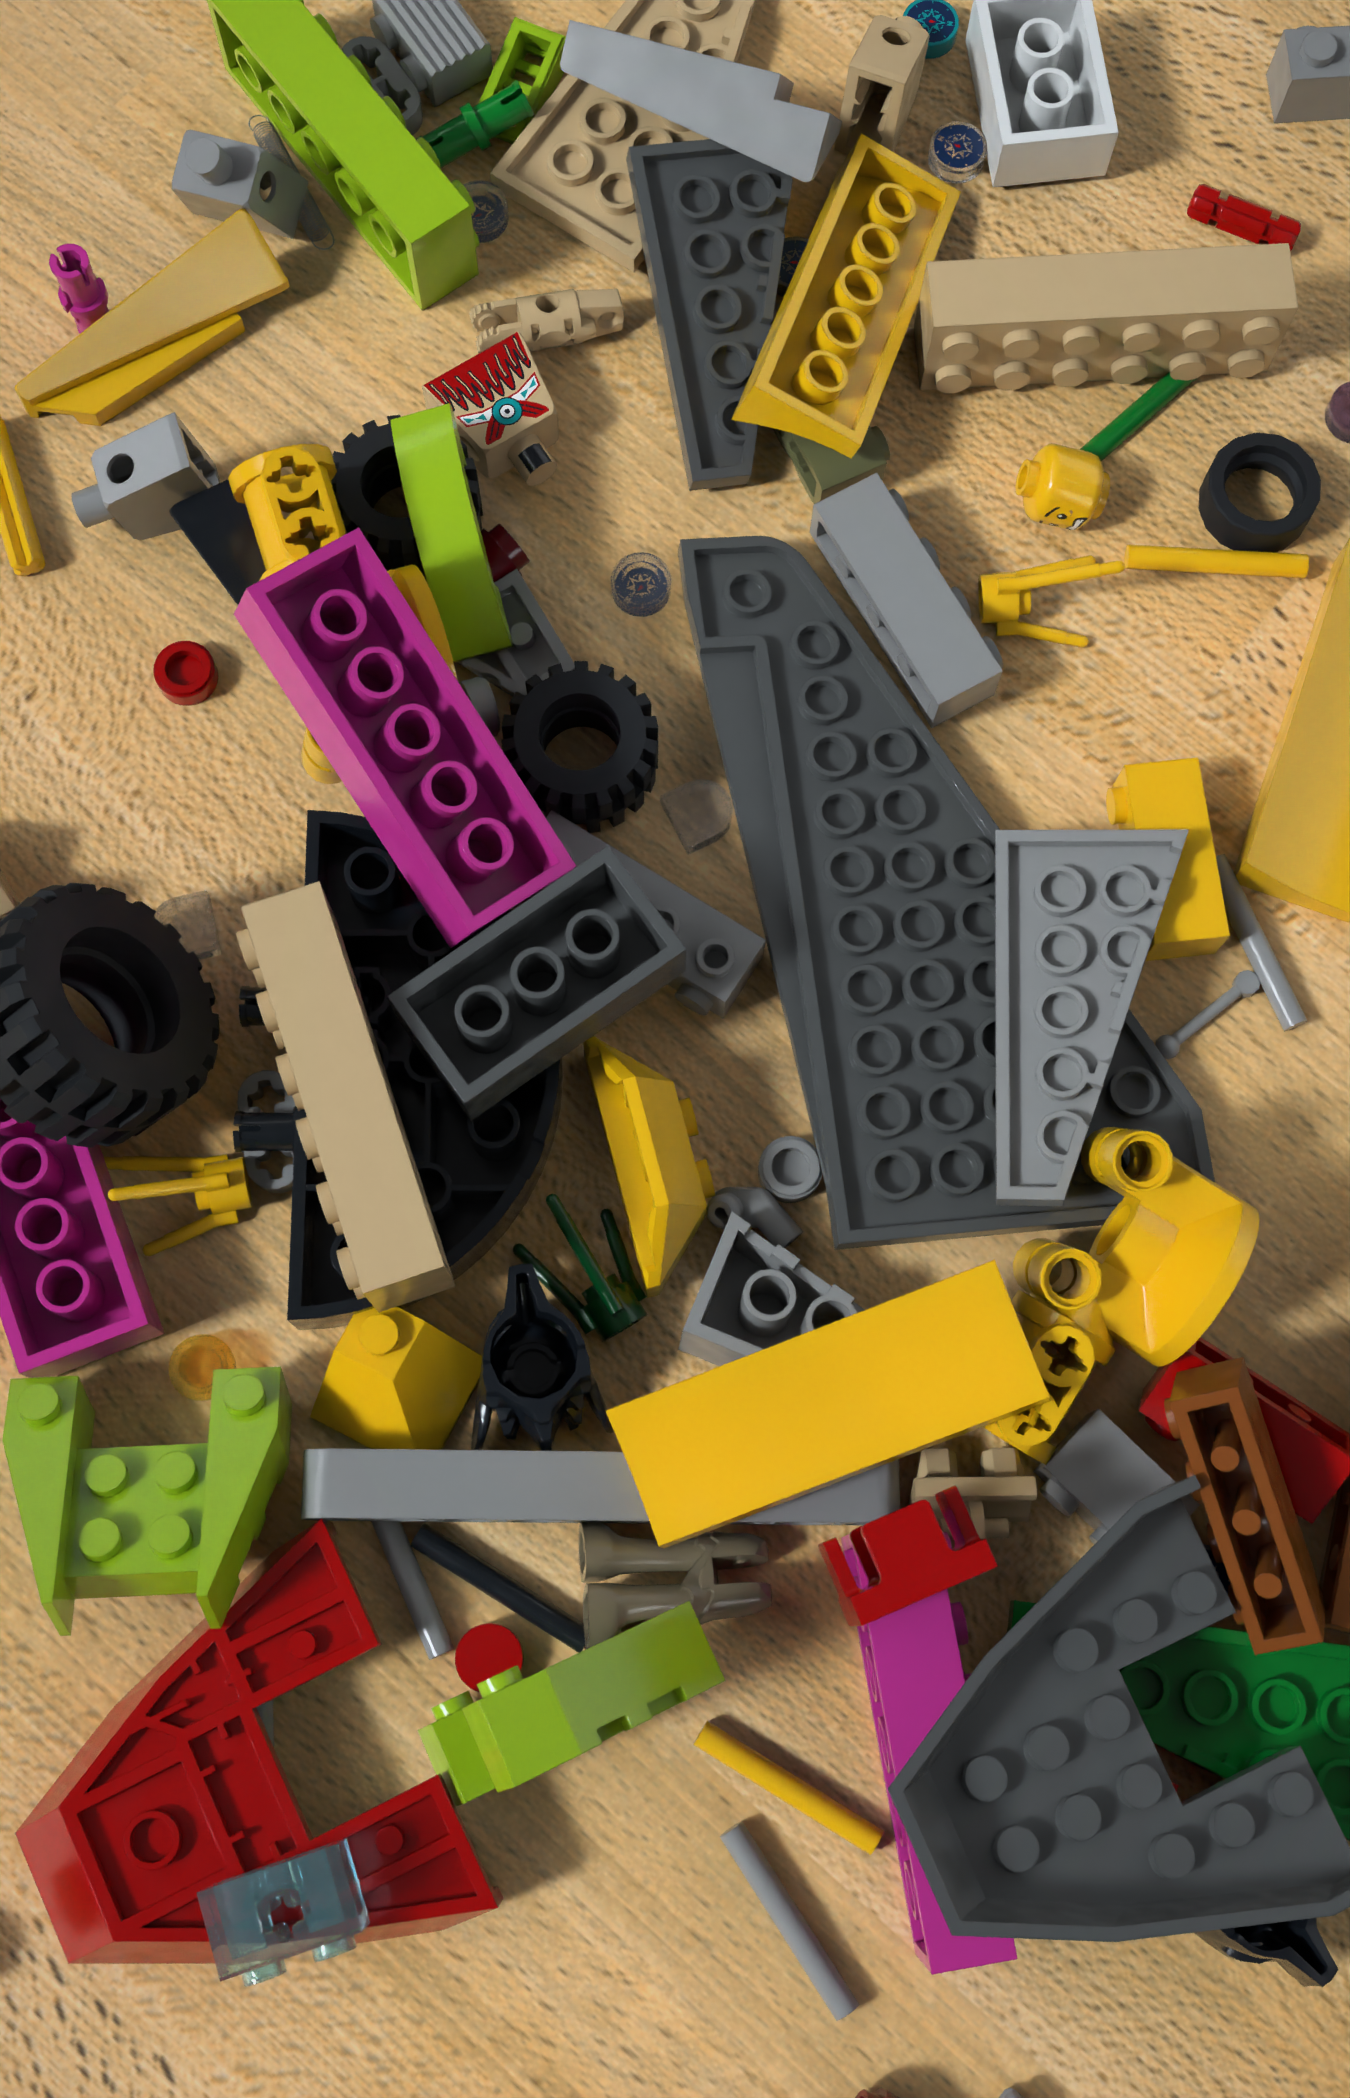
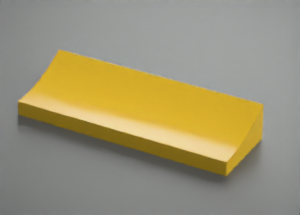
M861 133L837 171L731 420L789 432L815 441L852 459L863 443L920 298L926 264L928 261L935 260L961 191Z
M1350 538L1332 565L1234 870V874L1241 886L1348 923L1350 922Z
M992 1260L606 1410V1414L637 1486L658 1547L665 1549L1051 1400L995 1260Z

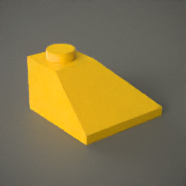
M399 1307L379 1313L375 1308L353 1314L333 1351L310 1417L370 1449L442 1450L479 1382L482 1356L426 1321Z

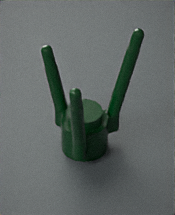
M549 1194L546 1198L547 1205L593 1284L581 1293L587 1305L584 1306L524 1245L520 1243L513 1246V1253L523 1264L533 1265L538 1280L574 1315L585 1335L595 1329L602 1342H605L647 1316L640 1303L647 1296L635 1278L612 1211L610 1209H603L600 1217L622 1283H620L615 1273L607 1277L604 1275L556 1194Z

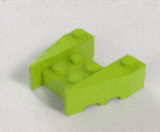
M281 1367L213 1370L208 1443L91 1448L95 1411L79 1376L10 1379L2 1441L41 1604L60 1636H71L75 1599L196 1593L197 1600L210 1629L222 1627L240 1583L238 1575L253 1539L258 1540L267 1518L265 1510L276 1484H281L289 1465L292 1401Z
M687 1601L523 1679L517 1665L477 1684L482 1699L474 1702L468 1690L431 1708L436 1722L419 1729L418 1733L436 1775L441 1773L455 1806H459L495 1788L497 1793L517 1787L601 1745L602 1741L623 1731L630 1730L652 1719L653 1716L689 1700L726 1680L690 1601Z

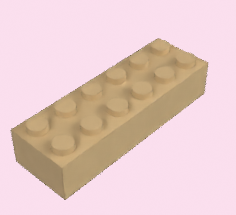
M1289 243L928 261L914 323L920 390L937 389L943 393H957L967 388L993 386L1002 390H1015L1025 385L1055 383L1060 387H1073L1087 381L1113 380L1119 384H1131L1144 378H1162L1169 372L1174 380L1184 381L1193 380L1202 375L1230 374L1236 378H1246L1260 372H1267L1298 310Z
M320 881L241 906L247 929L236 932L238 943L249 971L253 970L259 988L266 987L267 991L256 994L257 1003L268 1033L272 1032L278 1049L285 1048L287 1052L275 1057L277 1067L288 1096L292 1095L298 1111L305 1109L307 1117L295 1121L308 1160L312 1159L317 1172L324 1171L327 1179L326 1182L317 1184L316 1190L328 1224H333L337 1236L344 1234L347 1242V1247L336 1250L348 1289L354 1290L357 1300L366 1297L379 1313L456 1287L337 920Z

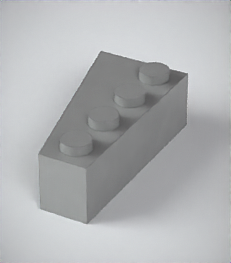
M732 1211L683 1328L678 1350L717 1366H722L865 1309L854 1302L855 1298L836 1284L829 1285L799 1263L800 1259L781 1245L774 1246L750 1229V1223Z

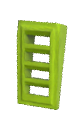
M514 17L479 103L511 85V82L516 80L513 78L518 71L536 78L533 86L518 81L536 115L555 91L564 74L560 68V60L566 36ZM527 53H530L544 60L542 65L538 66L523 59ZM534 116L526 118L516 124V127L509 128L495 138L513 144Z

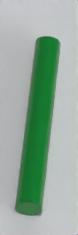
M1170 372L1167 373L1081 447L1080 450L1091 452L1098 456L1101 461L1104 460L1196 379L1188 381L1174 380L1171 378Z

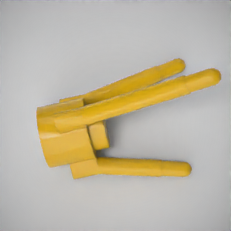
M1088 555L1014 572L979 574L978 607L981 624L995 623L996 636L1020 635L1084 648L1089 643L1088 638L1084 635L1018 621L1019 615H1029L1031 612V589L1121 573L1125 570V564L1122 561L1100 564L1096 563L1095 557Z
M228 1154L206 1158L104 1157L107 1168L110 1170L193 1172L192 1178L110 1189L108 1198L111 1201L194 1192L198 1210L211 1209L212 1214L146 1244L142 1249L145 1256L155 1255L216 1227L239 1223L237 1210L252 1208L250 1184L243 1157L229 1159Z

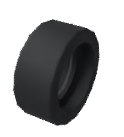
M1248 434L1233 439L1218 451L1199 489L1198 510L1205 528L1221 545L1240 551H1282L1300 537L1320 501L1321 478L1313 459L1297 443L1277 434ZM1251 468L1265 470L1277 476L1288 487L1292 496L1293 507L1286 517L1275 521L1255 520L1240 513L1229 501L1225 491V483L1229 475L1234 471Z

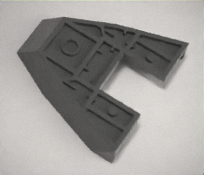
M1195 1475L1164 1486L1137 1501L983 1657L889 1786V1794L952 1936L1120 1942L1334 1916L1350 1907V1847L1301 1746L1287 1747L1180 1801L1119 1669L1236 1613L1181 1500V1497L1201 1488Z

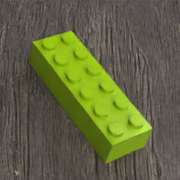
M207 0L225 69L263 116L270 120L280 137L422 311L477 276L479 271L476 248L480 244L478 236L473 229L471 214L475 212V205L469 192L459 180L455 179L450 182L440 170L439 160L430 144L422 137L416 140L406 129L403 115L395 102L389 96L381 98L372 88L370 77L361 61L353 54L347 57L338 47L336 36L327 20L319 13L313 16L304 6V0Z

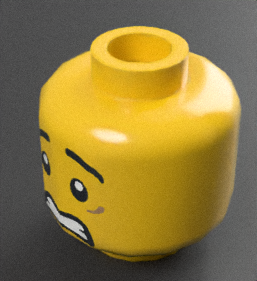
M1050 443L1041 448L1033 460H1024L1017 475L1015 490L1018 496H1023L1024 510L1027 517L1031 520L1064 529L1077 530L1085 526L1090 519H1097L1103 512L1110 491L1109 473L1103 471L1102 462L1095 454Z

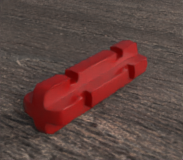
M1199 184L1195 189L1187 209V215L1191 219L1204 224H1208L1209 219L1217 222L1215 228L1250 242L1259 244L1260 239L1267 241L1268 244L1289 243L1290 251L1293 249L1301 231L1299 220L1283 214L1280 215L1279 219L1271 217L1273 210L1229 194L1228 199L1220 197L1221 190L1206 184Z

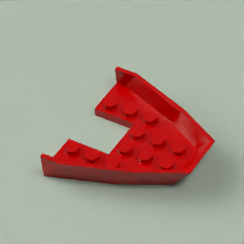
M321 1518L264 1559L239 1584L222 1627L210 1629L206 1618H204L112 1708L15 1832L68 1964H224L442 1931L494 1910L501 1904L503 1896L498 1885L492 1888L441 1773L313 1838L257 1708L382 1645L333 1537L338 1534L333 1522Z

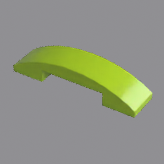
M448 403L391 419L397 463L416 544L428 586L442 619L453 662L513 647L499 588L493 581L464 469L467 464L451 404Z

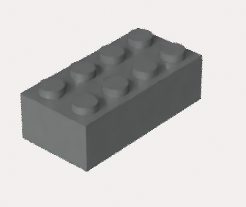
M606 846L387 997L397 1020L467 1117L472 1121L684 973L686 970L687 949L610 847Z

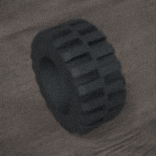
M69 883L66 886L52 885L40 889L32 897H27L0 920V1099L7 1105L4 1112L18 1123H25L28 1120L36 1125L35 1133L51 1140L59 1141L66 1136L67 1144L92 1148L98 1144L109 1147L121 1144L132 1136L139 1135L185 1103L187 1099L201 1089L207 1081L208 1072L213 1069L217 1056L218 1044L214 1043V1041L219 1038V1014L212 1013L211 1007L215 1004L216 998L211 983H204L199 971L203 967L194 951L188 953L179 942L182 935L170 923L166 925L160 923L154 917L156 911L143 902L135 901L132 904L126 901V893L106 887L96 891L95 885L84 883ZM62 983L79 992L97 1009L108 1026L114 1047L95 1036L80 1021L67 1000Z

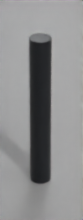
M426 1523L422 1525L414 1537L411 1547L576 1652L583 1651L585 1647L584 1625L581 1621Z

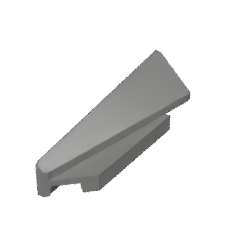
M573 20L569 21L560 60V68L563 72L800 181L808 183L814 180L839 135L842 121L831 113L789 103L794 83L782 74Z

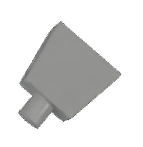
M187 130L183 136L172 179V190L193 214L225 221L236 211L244 208L252 216L260 231L294 239L308 186V181L261 147L195 130ZM271 186L268 198L263 201L260 195V188L266 190Z
M174 412L95 450L91 461L98 484L73 492L71 497L76 514L84 527L88 528L115 518L134 539L144 540L181 530L169 512L172 506L221 482L214 461Z

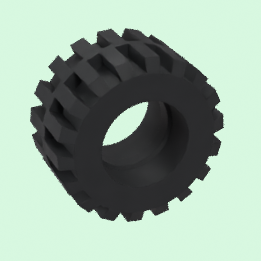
M387 416L389 424L379 427L375 420H372L362 425L363 435L357 437L351 432L342 441L345 453L334 451L332 455L337 473L331 480V484L346 533L359 527L387 571L408 565H416L426 579L410 516L390 517L374 509L375 504L384 494L395 488L402 487L390 421L401 416ZM461 440L467 464L464 469L481 531L483 511L477 469L473 458L468 457L467 446Z
M574 661L575 670L563 672L562 665L559 663L548 667L549 678L542 681L535 674L525 681L527 695L517 691L509 702L511 715L504 714L501 726L503 739L501 740L502 749L545 818L553 810L574 824H587V832L589 833L601 832V821L609 819L613 827L625 821V809L628 807L636 813L644 804V791L651 793L656 781V769H658L656 716H651L652 704L647 695L642 693L636 696V682L627 675L619 681L615 680L613 667L601 664L598 672L588 671V661ZM574 727H590L600 730L608 735L617 745V749L606 762L588 770H571L561 767L545 754L548 744L555 736Z

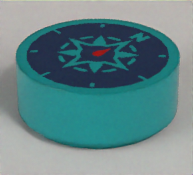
M915 0L906 8L903 16L917 20L930 35L925 59H934L947 54L955 44L959 26V18L955 9L944 0Z

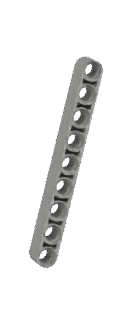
M335 1448L304 1450L301 1501L302 1520L318 1521L322 1518L328 1521L580 1523L594 1521L601 1523L650 1524L623 1452ZM899 1459L730 1524L863 1526L900 1509Z

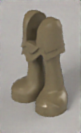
M594 1521L580 1522L579 1565L581 1581L586 1583L583 1593V1625L586 1649L618 1635L622 1627L627 1624L649 1620L687 1601H690L700 1625L713 1620L753 1615L771 1607L772 1589L770 1584L763 1582L719 1584L717 1571L748 1568L766 1563L769 1560V1550L766 1541L759 1536L749 1533L714 1531L713 1533L706 1532L697 1536V1538H691L663 1549L658 1547L656 1539L624 1537L616 1534L604 1523ZM688 1571L681 1584L625 1585L590 1583L630 1573Z

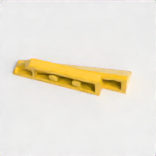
M241 208L15 385V391L30 417L39 418L43 412L72 415L80 424L101 426L244 333L245 327L242 318L237 312L285 291L290 287L288 279L252 216L246 209Z

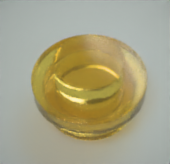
M206 1334L194 1335L182 1341L173 1351L169 1361V1377L174 1388L181 1395L195 1401L211 1400L213 1370L236 1369V1360L230 1347L219 1338Z

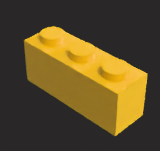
M1196 757L1124 765L1112 788H1108L1106 794L1107 814L1111 825L1118 824L1119 830L1189 829L1145 961L1215 954L1230 937L1199 759Z

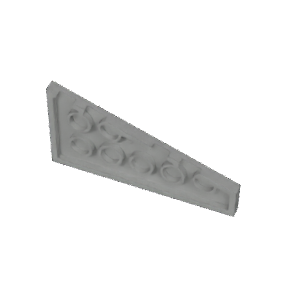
M1189 829L995 831L996 1205L1063 1206Z

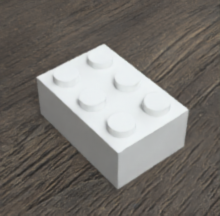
M973 0L965 41L992 187L1106 175L1119 131L1092 0Z

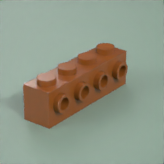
M1244 1357L1177 1372L1171 1397L1164 1401L1166 1418L1175 1439L1181 1438L1189 1459V1461H1186L1187 1478L1195 1475L1201 1486L1200 1489L1192 1492L1195 1501H1203L1210 1521V1523H1207L1210 1549L1216 1563H1224L1231 1583L1228 1584V1597L1236 1611L1233 1614L1238 1625L1245 1624L1255 1655L1324 1642L1326 1603Z

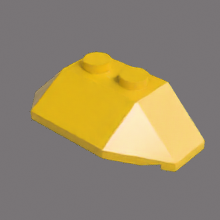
M591 1037L583 1043L584 1057L646 1296L649 1298L660 1295L705 1219L707 1209L705 1199L714 1197L715 1189L707 1160H694L689 1137L699 1135L690 1098L678 1100L673 1081L600 1039Z

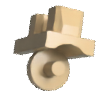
M948 1448L924 1449L921 1451L917 1478L913 1480L908 1505L920 1500H927L934 1511L938 1523H940L942 1532H947L949 1538L953 1539L935 1494L956 1485L980 1539L1009 1538V1522L1029 1521L1031 1502L1037 1498L1035 1476H1025L1016 1448H991L982 1451L980 1458L981 1477H958L955 1451H951Z

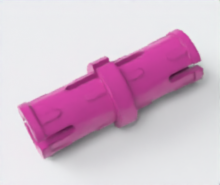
M64 244L56 248L63 264L61 265L59 258L52 253L49 265L60 285L58 296L61 305L67 313L70 311L72 317H74L80 334L109 312L107 307L108 292L103 280L100 277L96 278L93 273L87 252L79 245Z

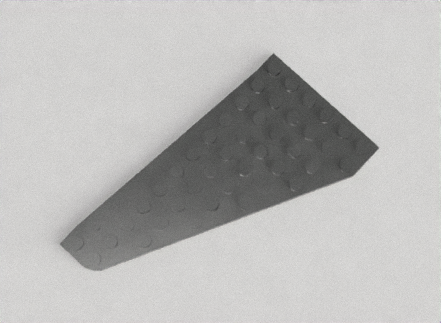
M768 536L680 539L678 558L685 609L823 1173L834 1250L1103 1225L1124 1196L1090 1178L1081 1164V1153L1063 1206L996 1205L995 831L1000 830L809 563L796 549L781 540ZM1129 1009L1085 1140L1092 1132L1104 1127L1149 1131L1159 1135L1168 1143L1173 1157L1215 1182L1202 1110ZM1128 1147L1123 1151L1121 1157L1123 1171L1127 1168L1130 1161Z

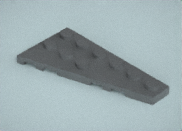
M711 139L631 146L628 148L626 162L689 491L747 484L752 472L758 425L731 419L773 321L785 238L784 228L793 181L792 176Z

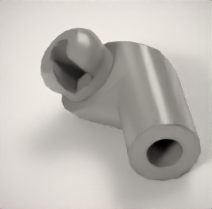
M761 1187L722 1188L715 1192V1196L707 1204V1217L715 1227L725 1229L730 1214L733 1211L750 1223L751 1228H758L774 1246L779 1244L786 1248L803 1233L802 1229L772 1194Z

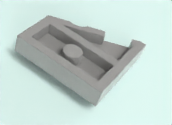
M518 569L494 582L499 588L513 647L456 663L486 679L489 683L512 697L516 691L527 695L525 681L533 675L537 674L542 681L549 678L548 667L561 663L563 672L575 670L573 660Z

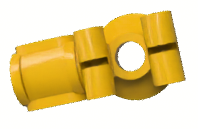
M320 444L284 446L245 460L231 471L228 480L233 496L237 502L246 504L266 571L262 574L259 581L347 534L331 484L337 469L329 447ZM292 467L294 473L281 476V468ZM282 511L292 513L285 519ZM311 531L313 533L314 539L305 537ZM416 565L388 570L387 572L457 679L442 619L423 574ZM306 727L301 759L307 774L315 781L324 784L341 782L342 780Z
M1104 1127L1092 1132L1084 1141L1081 1150V1164L1086 1174L1095 1182L1106 1185L1124 1196L1103 1224L1089 1254L1047 1238H1036L1024 1243L1017 1251L1013 1261L1014 1277L1018 1285L1029 1295L1018 1289L1011 1302L1051 1401L986 1425L983 1428L1045 1465L1056 1449L1050 1443V1440L1097 1363H1100L1106 1367L1116 1351L1113 1347V1340L1157 1367L1168 1365L1178 1359L1195 1344L1218 1316L1237 1286L1256 1243L1260 1221L1257 1209L1173 1157L1168 1143L1159 1135L1149 1131ZM1128 1147L1130 1161L1127 1168L1123 1171L1121 1157L1123 1151ZM1058 1261H1061L1062 1272L1060 1278L1050 1285L1049 1275L1052 1267ZM1041 1341L1052 1342L1054 1344L1053 1347L1057 1350V1354L1045 1353V1348L1041 1346Z

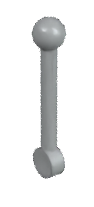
M1249 970L1240 972L1233 980L1232 988L1173 1035L1159 1037L1156 1040L1155 1046L1165 1059L1176 1057L1179 1053L1180 1045L1239 997L1246 998L1254 995L1260 987V980L1257 974Z

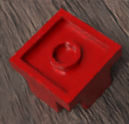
M956 1485L935 1494L938 1505L955 1541L954 1549H950L934 1511L927 1500L917 1501L850 1532L849 1538L868 1581L863 1589L858 1588L836 1537L818 1545L840 1599H838V1602L849 1626H863L998 1567L986 1538L980 1539Z

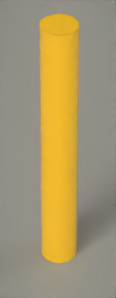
M1127 545L1124 564L1125 569L1306 578L1309 568L1308 554Z
M706 1721L693 1744L694 1746L869 1855L874 1852L884 1830L714 1724Z

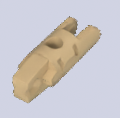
M568 289L474 305L473 308H470L471 312H469L473 328H476L477 332L482 331L479 336H476L477 341H475L478 353L483 352L518 331L523 336L531 352L581 344L583 341L621 331L624 324L623 306L618 289L577 291Z

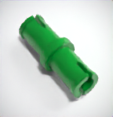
M517 80L474 107H471L469 102L459 108L462 114L426 135L418 137L424 138L430 144L439 160L440 169L478 146L482 151L492 146L489 141L490 139L526 118L535 116Z

